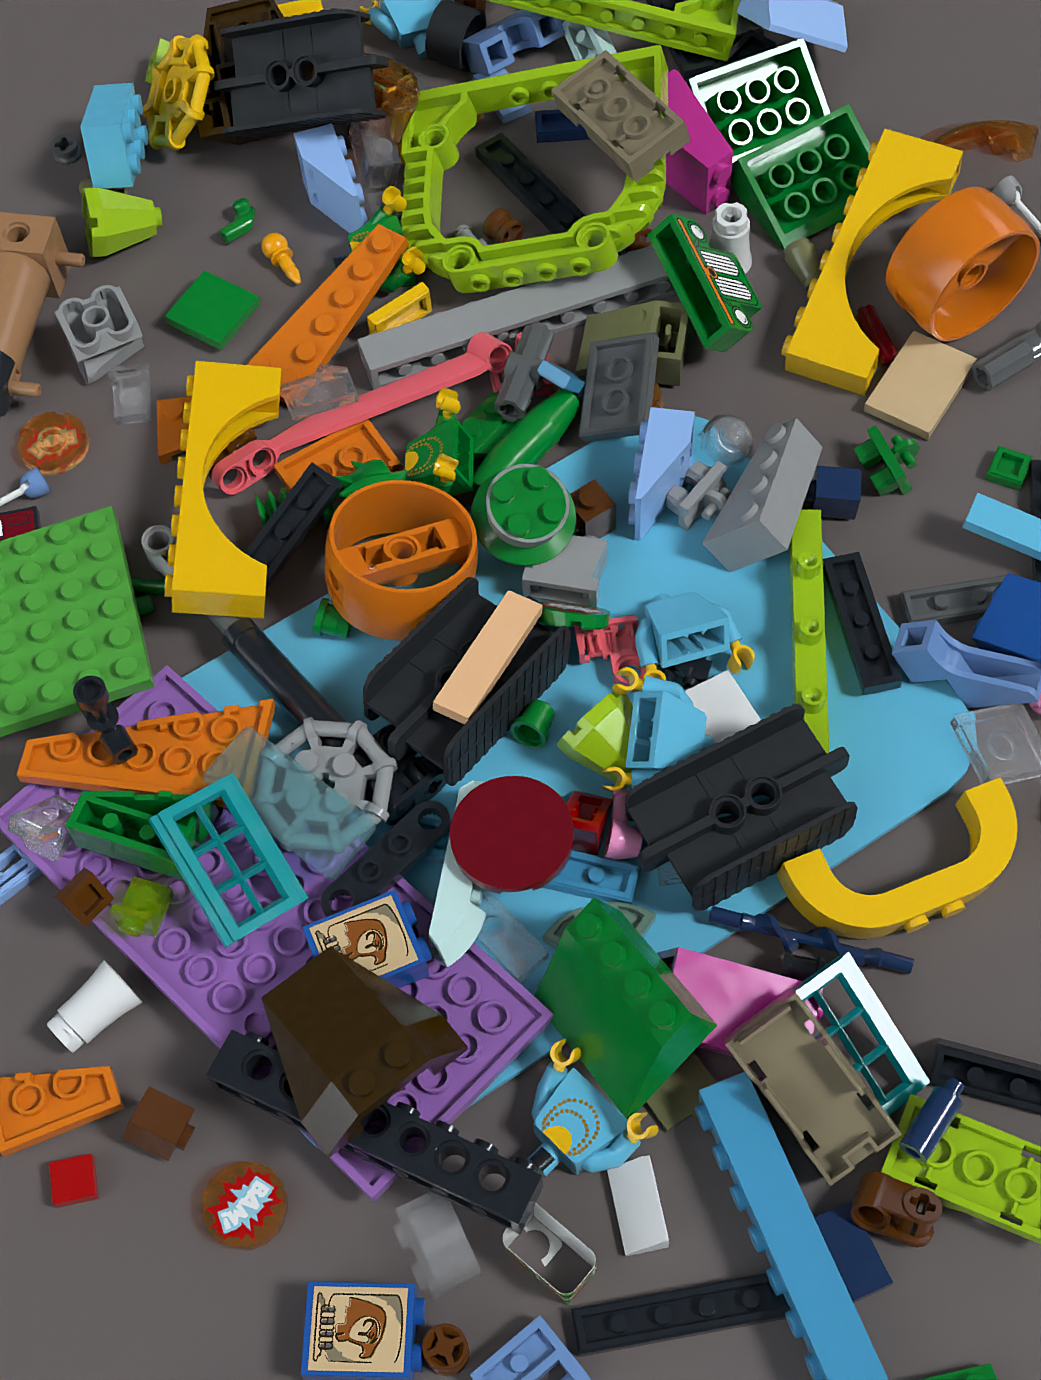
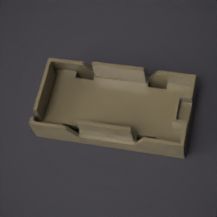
M604 50L551 90L558 109L577 127L581 124L585 128L587 136L634 182H637L655 168L653 163L666 153L673 155L691 141L685 121L607 50Z
M794 987L723 1037L726 1047L749 1078L766 1096L830 1186L855 1169V1165L871 1153L880 1151L902 1135L898 1126ZM809 1019L821 1033L817 1039L814 1038L804 1024ZM755 1060L766 1076L758 1078L749 1066V1063ZM858 1092L861 1096L866 1092L873 1102L871 1108L867 1109L857 1095ZM807 1130L818 1144L817 1147L815 1145L813 1147L809 1146L804 1139V1131Z

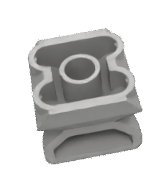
M100 286L92 292L90 298L85 300L69 298L63 301L59 309L55 311V315L65 334L66 343L86 385L96 382L145 348L140 327L120 286Z

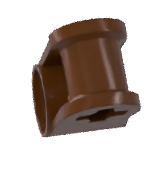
M869 1171L863 1174L860 1179L850 1211V1217L858 1227L866 1231L876 1232L898 1240L907 1246L918 1248L924 1247L931 1241L934 1234L932 1224L937 1222L942 1214V1203L940 1198L928 1189L894 1179L883 1172ZM924 1201L925 1203L920 1213L917 1209L920 1202ZM914 1223L919 1224L916 1233L911 1234Z

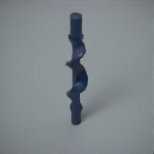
M712 906L709 922L736 928L739 932L756 931L778 937L783 942L784 950L789 949L792 953L802 944H807L836 952L839 956L849 952L858 967L869 964L875 968L884 967L910 974L912 971L914 958L887 952L878 947L867 950L839 943L835 933L827 927H818L807 933H802L780 927L776 918L771 914H757L753 916L745 912L739 913Z

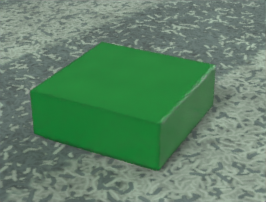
M998 445L985 480L1020 491L1033 457Z

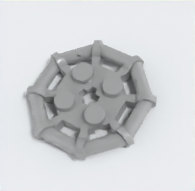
M309 717L303 720L304 723L271 749H264L260 755L263 758L257 794L251 803L281 841V848L288 852L293 849L335 852L338 856L345 854L346 848L377 824L387 821L390 816L387 808L393 772L397 770L396 760L390 758L370 734L366 723L360 720L354 723L319 721ZM319 736L346 739L342 747L322 746ZM308 740L311 747L309 750L300 751L292 763L285 759L287 755ZM359 747L364 750L373 762L364 768L359 765L353 756ZM277 769L286 773L283 793L273 794ZM329 778L330 782L335 784L334 788H329L325 795H320L319 789L316 788L317 784L323 779ZM376 779L372 802L364 800L367 782ZM289 805L298 818L292 826L287 824L277 811L278 809ZM358 811L364 813V815L342 831L340 825L345 822V817L350 813L356 814ZM309 826L329 828V835L306 834Z

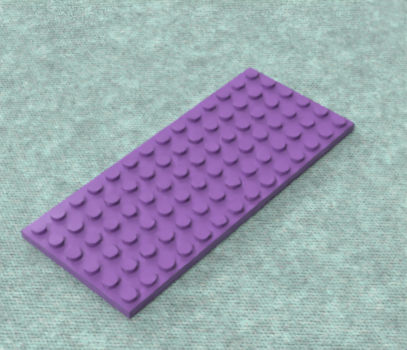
M168 665L153 677L154 688L131 695L116 708L119 713L117 724H121L124 727L136 726L137 721L198 711L200 714L219 712ZM91 730L87 734L95 733L96 731ZM260 768V772H259V776H258V781H257V785H256V789H255V793H254L253 799L256 798L257 788H258V783H259V778H260V773H261V768ZM277 769L273 794L283 793L286 773ZM29 783L0 808V831L59 890H62L84 867L98 878L114 899L91 922L219 1049H221L230 1031L234 1030L243 1035L247 1031L254 1032L269 1042L268 1047L278 1051L261 997L314 959L302 927L326 917L321 907L323 892L370 849L363 841L358 839L346 848L345 854L338 856L335 852L293 849L288 852L281 848V841L258 813L309 898L239 941L224 948L185 881L76 846L65 825L82 791L89 790ZM289 805L277 810L289 826H292L298 818ZM217 807L219 812L213 822V826L220 835L238 824L228 808ZM344 824L340 825L342 831L347 828ZM309 826L306 834L329 835V828ZM243 832L224 842L241 872L260 862ZM209 833L204 843L212 839ZM217 847L198 857L215 887L234 877ZM265 869L246 879L263 908L282 898ZM402 878L388 892L396 889L401 903L409 900L417 920V924L411 926L416 938L424 936L429 947V930L434 906ZM240 884L220 894L237 923L256 913ZM340 894L339 897H335L334 901L332 900L331 908L337 912L350 908L354 900L350 896H346V894L343 896ZM474 942L466 953L449 967L439 964L432 955L433 959L426 962L430 976L399 988L440 1013L468 1046L466 1052L435 1076L427 1068L405 1085L406 1090L395 1093L385 1101L396 1106L397 1102L408 1104L420 1112L419 1118L435 1124L436 1120H441L451 1125L551 1024V1019L554 1016L548 1008ZM268 1065L258 1067L254 1071L252 1079L261 1080L266 1078L270 1074L272 1067ZM290 1090L289 1096L293 1097L292 1092ZM373 1119L366 1125L365 1132L368 1134H378L384 1130L387 1122L383 1119ZM301 1130L321 1150L311 1135ZM412 1137L405 1142L403 1150L408 1153L419 1152L425 1146L426 1140L421 1137ZM342 1149L329 1158L373 1203L399 1178V1176Z

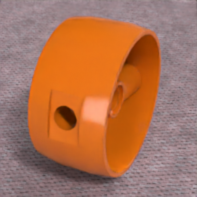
M982 187L964 188L937 202L910 227L897 245L889 261L886 271V285L898 305L906 310L926 332L941 341L961 339L984 327L1015 299L1034 271L1039 258L1040 242L1028 223L1000 197Z
M407 480L382 481L355 491L336 509L326 537L324 571L329 597L333 606L349 624L360 631L382 639L402 641L467 577L475 578L478 561L475 525L467 510L454 497L436 487L421 482ZM384 533H396L393 535H389L386 537H382L379 539H375L372 541L352 546L358 541L373 535ZM458 563L461 567L448 579L424 588L397 589L382 586L387 583L400 587L408 586L415 582L418 574Z

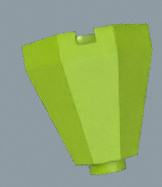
M98 187L81 189L83 218L86 220V227H84L90 257L108 256L157 235V228L162 227L160 207H154L152 200Z
M614 691L609 693L576 723V729L573 732L569 730L557 743L558 748L568 758L614 783L617 782V775L613 771L601 772L602 769L606 767H619L624 773H632V769L625 768L633 705L628 696L619 695Z

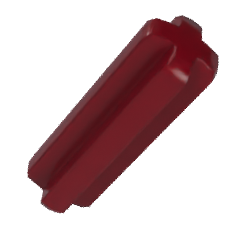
M871 304L859 307L856 318L864 334L879 348L878 362L883 366L892 363L898 352L875 307Z

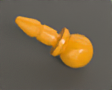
M279 233L267 234L261 243L262 252L271 260L274 266L281 267L289 280L299 285L301 283L300 273L291 260L293 252L288 248L286 238Z

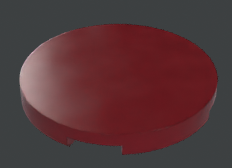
M504 776L478 785L461 800L450 824V844L459 869L471 882L493 893L520 892L529 889L534 891L545 886L564 869L573 849L574 827L567 804L551 787L529 777Z

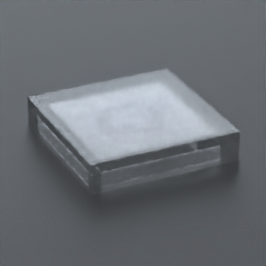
M1023 704L1000 705L956 714L950 722L981 784L1001 777L1004 784L1041 776V736Z

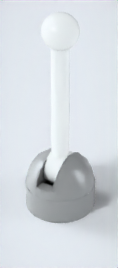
M1012 175L1002 179L994 187L992 193L1000 197L1008 206L1015 204L1041 234V223L1020 200L1022 196L1020 183Z

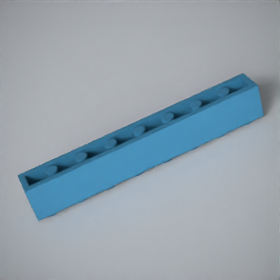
M742 1072L700 1089L699 1105L694 1107L696 1116L703 1131L705 1132L710 1129L717 1144L712 1146V1151L720 1170L728 1169L735 1185L729 1188L739 1212L746 1210L753 1226L748 1227V1233L757 1253L765 1251L771 1268L767 1269L766 1273L772 1289L777 1296L784 1294L788 1306L791 1308L790 1311L785 1312V1316L795 1339L803 1337L810 1354L804 1356L812 1379L889 1380L751 1079L746 1072Z

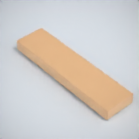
M508 590L434 699L433 710L465 725L478 712L542 614L543 605Z

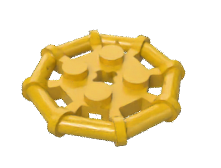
M196 34L190 38H185L181 35L175 36L170 41L169 50L159 65L153 66L151 71L153 80L148 101L143 106L142 113L147 120L149 130L148 141L153 149L160 150L167 147L174 151L180 150L184 147L185 138L198 120L202 121L204 118L203 107L209 82L214 78V69L209 63L207 54L208 42L202 35Z

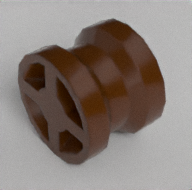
M498 208L491 212L482 227V233L488 239L495 240V244L521 240L525 231L524 225L517 219H511V214L505 208Z
M443 1323L431 1328L424 1337L422 1345L423 1355L432 1371L438 1375L448 1377L456 1375L464 1369L468 1363L470 1351L466 1337L461 1329L455 1325Z

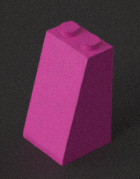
M673 69L668 73V107L685 121L691 141L673 155L666 153V183L707 215L716 207L726 203L730 198L733 150L677 70Z
M680 947L657 952L658 956L717 1024V1027L697 1048L731 1057L734 1056L726 1047L723 1037L790 988H795L803 982ZM812 996L805 1003L818 1021H820L823 1011ZM809 1019L804 1024L813 1035L815 1025Z

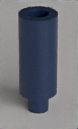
M950 1077L944 1087L935 1086L900 1141L899 1147L913 1159L922 1163L928 1161L962 1107L963 1103L959 1096L965 1087L960 1081Z

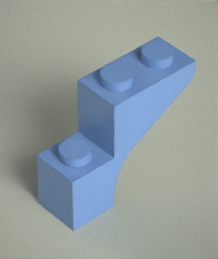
M937 620L901 624L892 655L912 683L947 679L966 708L1035 703L1039 701L1041 693L1040 663L967 646L947 634Z

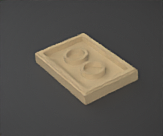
M913 331L866 401L864 412L928 440L971 374L972 365L977 361V358Z

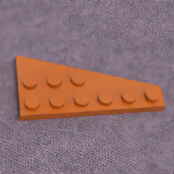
M272 698L259 701L260 705L239 708L238 704L225 706L224 711L200 714L198 711L137 721L136 726L125 727V729L137 746L138 753L120 765L114 764L99 740L102 734L100 732L77 735L75 732L30 739L26 742L16 775L20 782L89 791H134L135 794H158L159 791H172L173 794H194L219 779L234 773L252 802L263 760L260 755L266 747L276 705ZM222 797L214 800L217 807L228 808Z

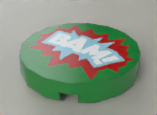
M538 602L543 605L542 614L538 619L540 623L557 627L581 626L584 630H600L608 627L610 611L606 609L569 602Z

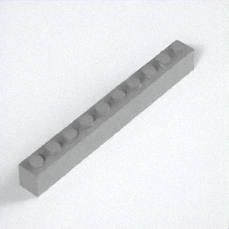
M653 245L618 256L616 263L608 270L531 283L476 302H469L466 305L448 311L438 312L423 319L407 322L379 333H372L357 340L362 364L374 390L465 354L471 338L480 332H486L510 347H514L516 336L524 330L525 325H531L534 321L546 324L547 328L555 334L586 324L587 316L660 300L677 293Z

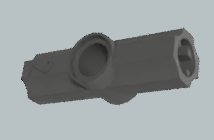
M534 321L531 325H525L516 351H511L508 356L503 375V384L496 399L494 410L504 420L515 422L523 418L527 413V408L530 405L534 391L538 392L541 386L543 376L538 374L537 369L543 360L546 361L554 337V332L550 331L546 324Z

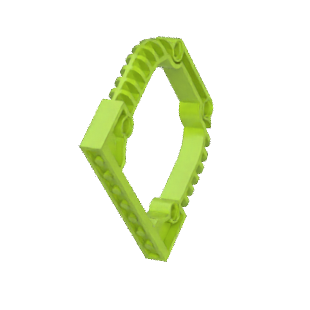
M632 0L486 1L728 61L736 36L739 16L736 12L741 0H687L676 3L674 11Z
M661 44L611 54L668 106V66ZM595 57L405 94L401 155L406 163L403 198L406 199L407 206L402 211L401 216L403 236L407 238L408 248L416 247L424 254L422 261L425 263V266L430 268L435 274L450 279L458 292H485L492 289L517 287L523 284L552 281L572 276H584L608 270L616 263L618 252L630 246L635 241V234L644 231L652 223L654 214L662 205L666 189V154L654 162L655 168L637 182H634L626 175L623 191L609 210L582 217L572 225L568 232L483 246L479 240L470 236L446 239L441 234L440 219L444 170L451 168L458 161L459 150L456 145L476 125L477 114L555 100L551 90Z

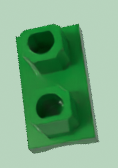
M877 425L867 429L866 431L870 439L857 446L854 451L865 470L880 461L884 462L885 467L869 475L879 495L882 496L899 488L902 495L910 492L912 487L907 481V476L900 464L905 463L908 469H912L917 465L914 458L920 451L917 441L911 438L903 440L901 435H895L891 439L894 446L890 449Z

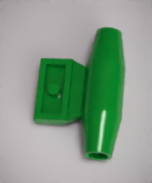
M562 388L529 410L523 418L515 422L502 419L501 415L494 411L498 394L492 392L461 423L474 438V459L485 458L473 475V490L470 492L474 497L482 483L494 473L518 464L536 465L558 443L581 408L579 400L572 392Z

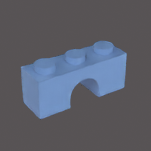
M521 9L464 39L462 48L470 72L491 75L515 62L513 53L530 47L541 48L564 36L565 31L561 19Z

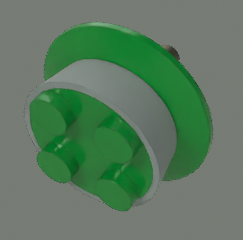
M518 464L494 473L482 483L473 500L471 518L474 522L479 542L491 555L512 565L534 566L555 558L566 548L575 530L576 510L570 493L553 472L534 464Z

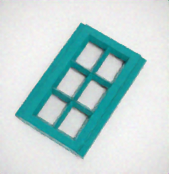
M234 773L219 779L148 819L224 948L239 941L309 898ZM222 797L238 825L219 835L202 806ZM193 811H196L212 838L195 849H192L176 822ZM243 832L260 862L241 872L224 842ZM215 847L219 849L234 874V877L216 887L198 859L199 856ZM264 869L282 897L265 908L261 906L246 879ZM240 884L256 913L239 923L236 922L220 895Z
M849 952L836 957L794 988L804 1002L812 996L815 998L831 1024L825 1030L830 1037L837 1033L855 1062L852 1066L857 1073L861 1071L880 1104L889 1115L907 1102L910 1094L916 1095L930 1083L927 1075ZM836 978H838L855 1005L854 1009L839 1020H837L820 993L821 989ZM860 1015L879 1043V1046L863 1058H861L843 1029ZM884 1053L903 1081L886 1095L867 1067Z

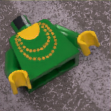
M394 186L387 187L382 194V201L386 205H381L370 220L347 236L350 253L332 258L335 269L378 224L403 236L398 216L393 215V211L402 212L407 206L406 199L401 196L399 189ZM407 247L378 291L393 293L400 287L416 285L415 274L419 275L425 271V263L422 261L424 254L416 247L409 249Z
M447 388L440 389L436 398V408L441 410L438 412L435 426L427 433L408 443L406 446L405 466L392 471L407 470V481L431 485L451 496L473 490L474 438L456 419V414L461 408L460 402L457 400L458 392Z

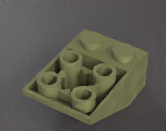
M655 300L587 316L576 374L586 375L590 342L655 332L659 337L655 383L680 386L690 329V318L683 304Z

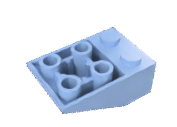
M332 123L293 133L302 179L310 203L348 233L358 230L368 221L364 206L360 207V204L365 203L360 183H353V179H356L352 160L344 158L347 155V149L343 136H336Z
M650 407L648 422L641 421L639 443H641L640 451H636L634 462L635 482H631L629 491V504L631 505L628 524L635 525V540L640 541L667 510L666 495L674 485H679L682 488L688 485L686 483V474L691 467L695 417V412Z

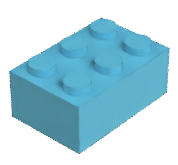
M133 83L94 85L80 126L93 188L133 187L136 174L141 173L140 160L145 158L144 145H148L149 141L146 125H141L139 116L143 113L142 99L140 94L135 95Z

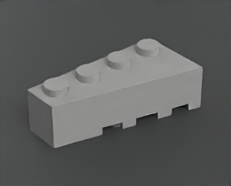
M797 418L783 424L776 423L767 430L702 542L729 572L788 549L823 448Z

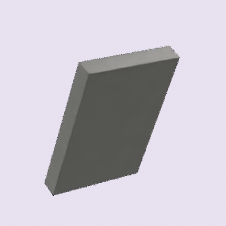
M655 332L590 342L579 437L584 442L636 436L640 433L641 421L648 422L650 407H652L659 347V337Z

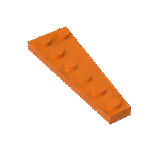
M378 224L246 364L281 368L280 401L295 409L299 407L409 246L406 237Z

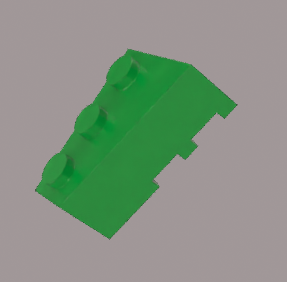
M82 791L65 827L78 847L184 881L148 819L192 794H173L172 791H159L158 794H135L134 791ZM214 800L202 806L212 824L219 812ZM196 811L176 821L192 849L204 844L208 831Z

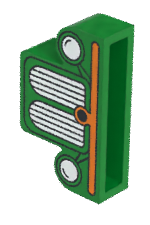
M671 213L647 236L704 348L726 352L752 331L753 324L750 318L762 309V305L737 257L731 252L709 247L707 234L696 221L689 217Z

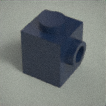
M817 465L814 479L811 480L805 497V501L811 502V510H821V517L855 520L861 501V469Z

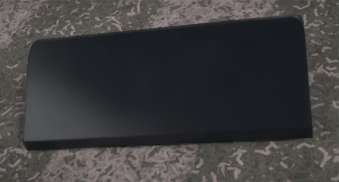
M942 1038L937 1039L929 1076V1085L944 1087L948 1079L952 1077L964 1085L965 1088L962 1094L1041 1114V1064Z

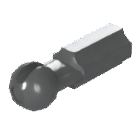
M1041 321L1036 327L1016 337L972 365L974 379L981 388L983 387L990 391L1041 359Z

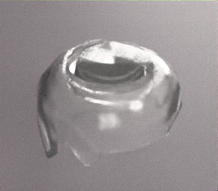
M730 414L716 415L697 434V436L702 438L701 451L706 452L715 462L720 461L727 466H736L745 462L752 454L753 436L748 424L742 418Z

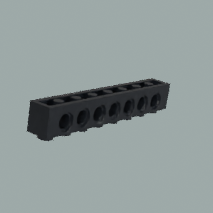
M231 1030L206 1074L212 1086L308 1133L301 1123L294 1098L289 1096L291 1089L279 1052L268 1047L269 1042L254 1032L247 1031L243 1035ZM264 1065L272 1067L270 1074L266 1078L261 1080L252 1079V1075L258 1067ZM383 1102L360 1120L364 1131L341 1148L520 1235L544 1187L542 1175L537 1173L538 1167L520 1157H515L513 1161L498 1155L499 1150L489 1142L478 1138L474 1142H470L458 1136L459 1130L444 1121L436 1120L435 1124L419 1118L420 1112L403 1102H397L396 1106ZM373 1119H383L387 1122L384 1130L378 1134L366 1133L365 1127ZM412 1137H421L426 1140L425 1146L416 1153L404 1151L403 1146L405 1142ZM459 1155L465 1159V1163L460 1170L449 1172L442 1168V1164L447 1157ZM489 1174H499L505 1178L503 1186L495 1191L484 1189L481 1183Z

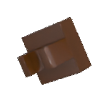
M85 867L55 896L71 916L84 927L114 899L98 878Z

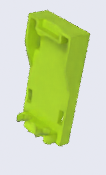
M910 1094L898 1126L902 1135L892 1142L881 1172L894 1179L932 1191L940 1198L944 1207L964 1212L1041 1245V1163L1034 1161L1035 1158H1027L1021 1155L1022 1150L1041 1157V1146L957 1113L926 1163L919 1162L907 1155L899 1147L900 1141L926 1102V1100ZM916 1178L920 1181L935 1186L936 1189L933 1190L931 1188L923 1186L919 1183L914 1182V1180ZM1002 1214L1021 1222V1226L1000 1218V1215Z

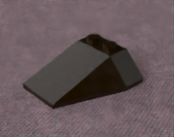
M239 0L207 8L203 37L208 42L207 54L210 66L214 69V78L209 82L203 107L204 118L202 121L198 120L197 122L201 140L241 145L279 136L245 137L223 134L224 128L234 126L230 93L214 91V81L236 78L232 39L220 36V30L232 26L237 27L238 25L283 18L284 16L274 0ZM313 68V71H312V76H314V73H315V69H314V68Z
M331 946L261 997L301 1123L328 1158L364 1131L360 1120L428 1068L435 1076L468 1050L465 1042L440 1013Z

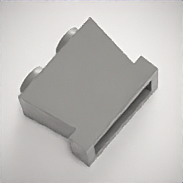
M573 535L566 548L555 558L545 563L534 565L532 568L525 567L522 577L523 597L531 596L540 602H569L598 607L600 598L599 580L608 561V540H602L591 535Z

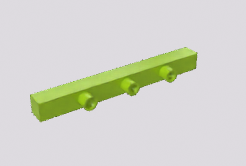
M801 509L789 543L793 704L798 703L805 709V722L825 752L829 753L821 510Z

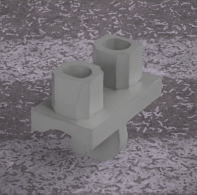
M696 461L686 474V483L694 487L692 491L689 492L679 485H674L667 493L666 506L679 515L678 526L688 531L701 515L706 520H710L713 515L718 517L731 494L725 488L726 482L723 479V473L727 470V465L717 461L711 468Z

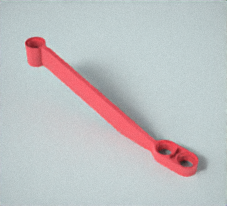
M486 332L477 333L468 343L467 352L461 356L318 411L271 440H254L247 443L215 465L212 470V481L224 493L235 495L273 471V465L277 463L279 455L283 452L438 392L441 388H448L476 377L487 370L493 373L504 372L512 349L506 343ZM265 450V460L260 465L253 466L252 461L258 451ZM230 469H236L237 476L235 480L230 484H224L223 477L225 473Z

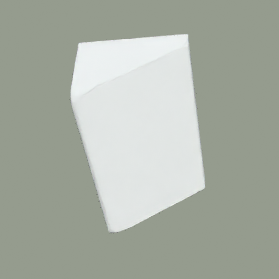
M650 1155L638 1157L623 1163L618 1168L607 1170L625 1256L668 1248L669 1238Z

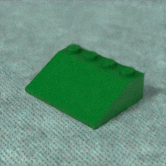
M804 38L685 81L732 148V164L738 158L830 113Z
M847 104L738 158L732 164L731 184L740 201L783 251L791 242L801 238H809L845 219L844 208L850 194L855 196L858 190L856 182L862 167L868 168L870 163L868 154L871 145L853 110Z
M593 898L566 927L534 995L536 999L554 1014L551 1023L561 1036L566 1039L571 1049L580 1048L581 1056L579 1059L627 1119L647 1102L717 1027L714 1020L619 909L596 898Z

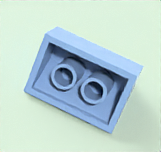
M832 0L740 1L736 13L767 30L797 39L804 38V41L846 52L848 45L843 6Z

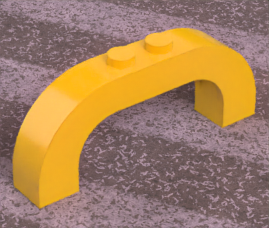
M1001 777L964 791L955 805L970 835V851L967 859L882 894L864 895L846 888L833 875L820 848L784 862L777 873V878L790 902L807 920L817 927L830 928L835 935L854 939H871L882 937L904 928L907 933H912L930 923L928 918L940 913L943 918H948L963 911L966 908L964 904L982 894L1005 869L1011 859L1017 840V817L1014 804Z

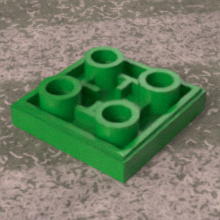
M204 270L164 317L166 324L222 351L260 306L261 302L259 296Z

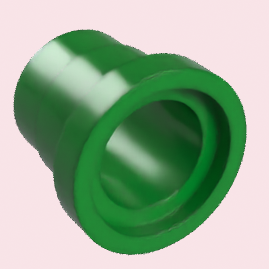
M322 598L315 616L312 634L321 636L324 633L347 639L352 625L339 614L333 604H331V600Z
M530 701L522 715L513 721L510 727L511 734L518 742L527 747L535 749L544 747L549 738L548 730L555 717L554 709L544 701Z

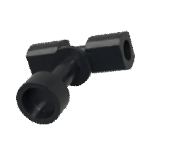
M85 676L78 680L73 688L76 704L86 718L89 727L93 731L102 733L99 740L113 763L120 765L136 756L138 748L125 727L117 724L119 713L116 707L108 702L109 692L104 681L97 676Z

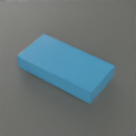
M545 360L541 362L537 369L538 374L562 389L584 397V379L569 370Z

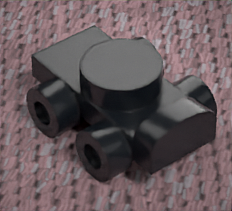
M702 657L662 668L659 664L656 668L665 674L666 681L674 682L676 677L683 678L681 686L687 690L696 686L698 682L702 683L707 680L712 661Z

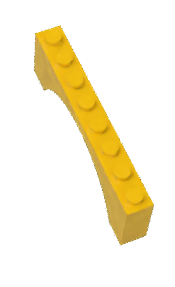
M884 129L879 141H873L868 154V160L870 161L868 168L862 167L857 178L856 187L858 190L856 195L850 194L844 208L845 220L843 223L838 222L832 235L834 245L831 251L825 250L819 266V270L822 272L819 278H813L807 292L809 301L807 306H801L797 312L794 326L797 327L793 336L788 335L785 339L781 354L786 356V371L865 396L877 368L879 348L860 329L850 309L845 286L849 266L864 240L884 221L907 208L925 202L942 200L951 194L960 173L963 151L889 129Z
M196 361L194 375H187L186 396L192 397L191 402L184 403L183 423H188L189 428L181 430L180 450L186 451V457L178 458L177 478L183 479V485L175 486L174 507L180 508V514H173L171 523V536L177 537L176 544H169L168 566L174 567L173 574H166L165 597H172L173 613L264 619L267 565L242 552L221 532L208 510L203 490L214 461L234 439L250 428L279 417L281 368Z

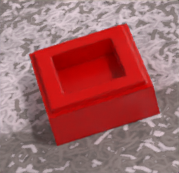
M91 1153L49 1163L52 1200L56 1208L99 1199L95 1157Z

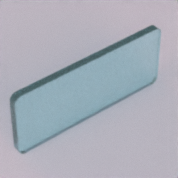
M251 727L244 728L203 776L205 783L210 785L234 773L269 833L327 879L336 878L376 830V824L372 818Z

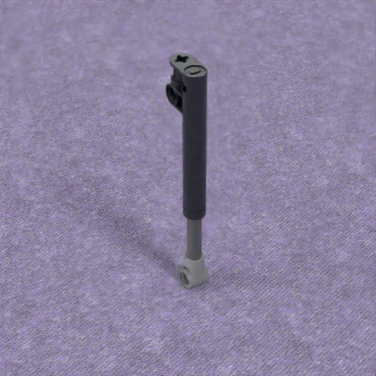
M154 525L143 533L141 543L150 566L155 571L161 572L166 578V574H173L174 567L168 566L169 544H176L177 541L175 537L171 536V529L169 527ZM206 615L224 634L222 643L298 727L304 723V719L309 717L319 721L346 722L251 618ZM393 724L383 727L372 735L387 755L388 738L397 728ZM319 736L322 746L342 747L346 739ZM361 747L353 755L362 768L373 763ZM412 748L402 759L396 760L397 770L393 772L387 812L390 815L386 821L388 826L396 825L415 806L421 802L431 800L446 785L444 770H435L426 761L424 756ZM376 779L367 782L366 801L372 802Z

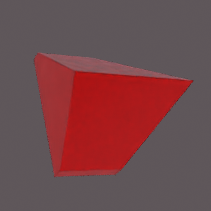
M580 791L573 792L566 803L573 820V851L598 856L612 807V799Z

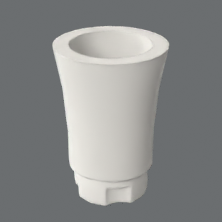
M737 202L732 204L723 203L716 209L715 217L712 220L709 247L733 253L746 274L752 265L749 244L750 221L747 217V209Z
M103 960L83 986L57 1010L59 1014H56L47 1023V1026L73 1053L84 1042L88 1044L115 1020L143 1002L114 969Z

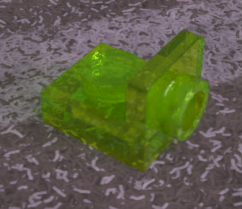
M134 876L121 906L113 904L110 914L118 925L117 928L123 933L134 937H140L142 933L156 937L174 892L169 886Z

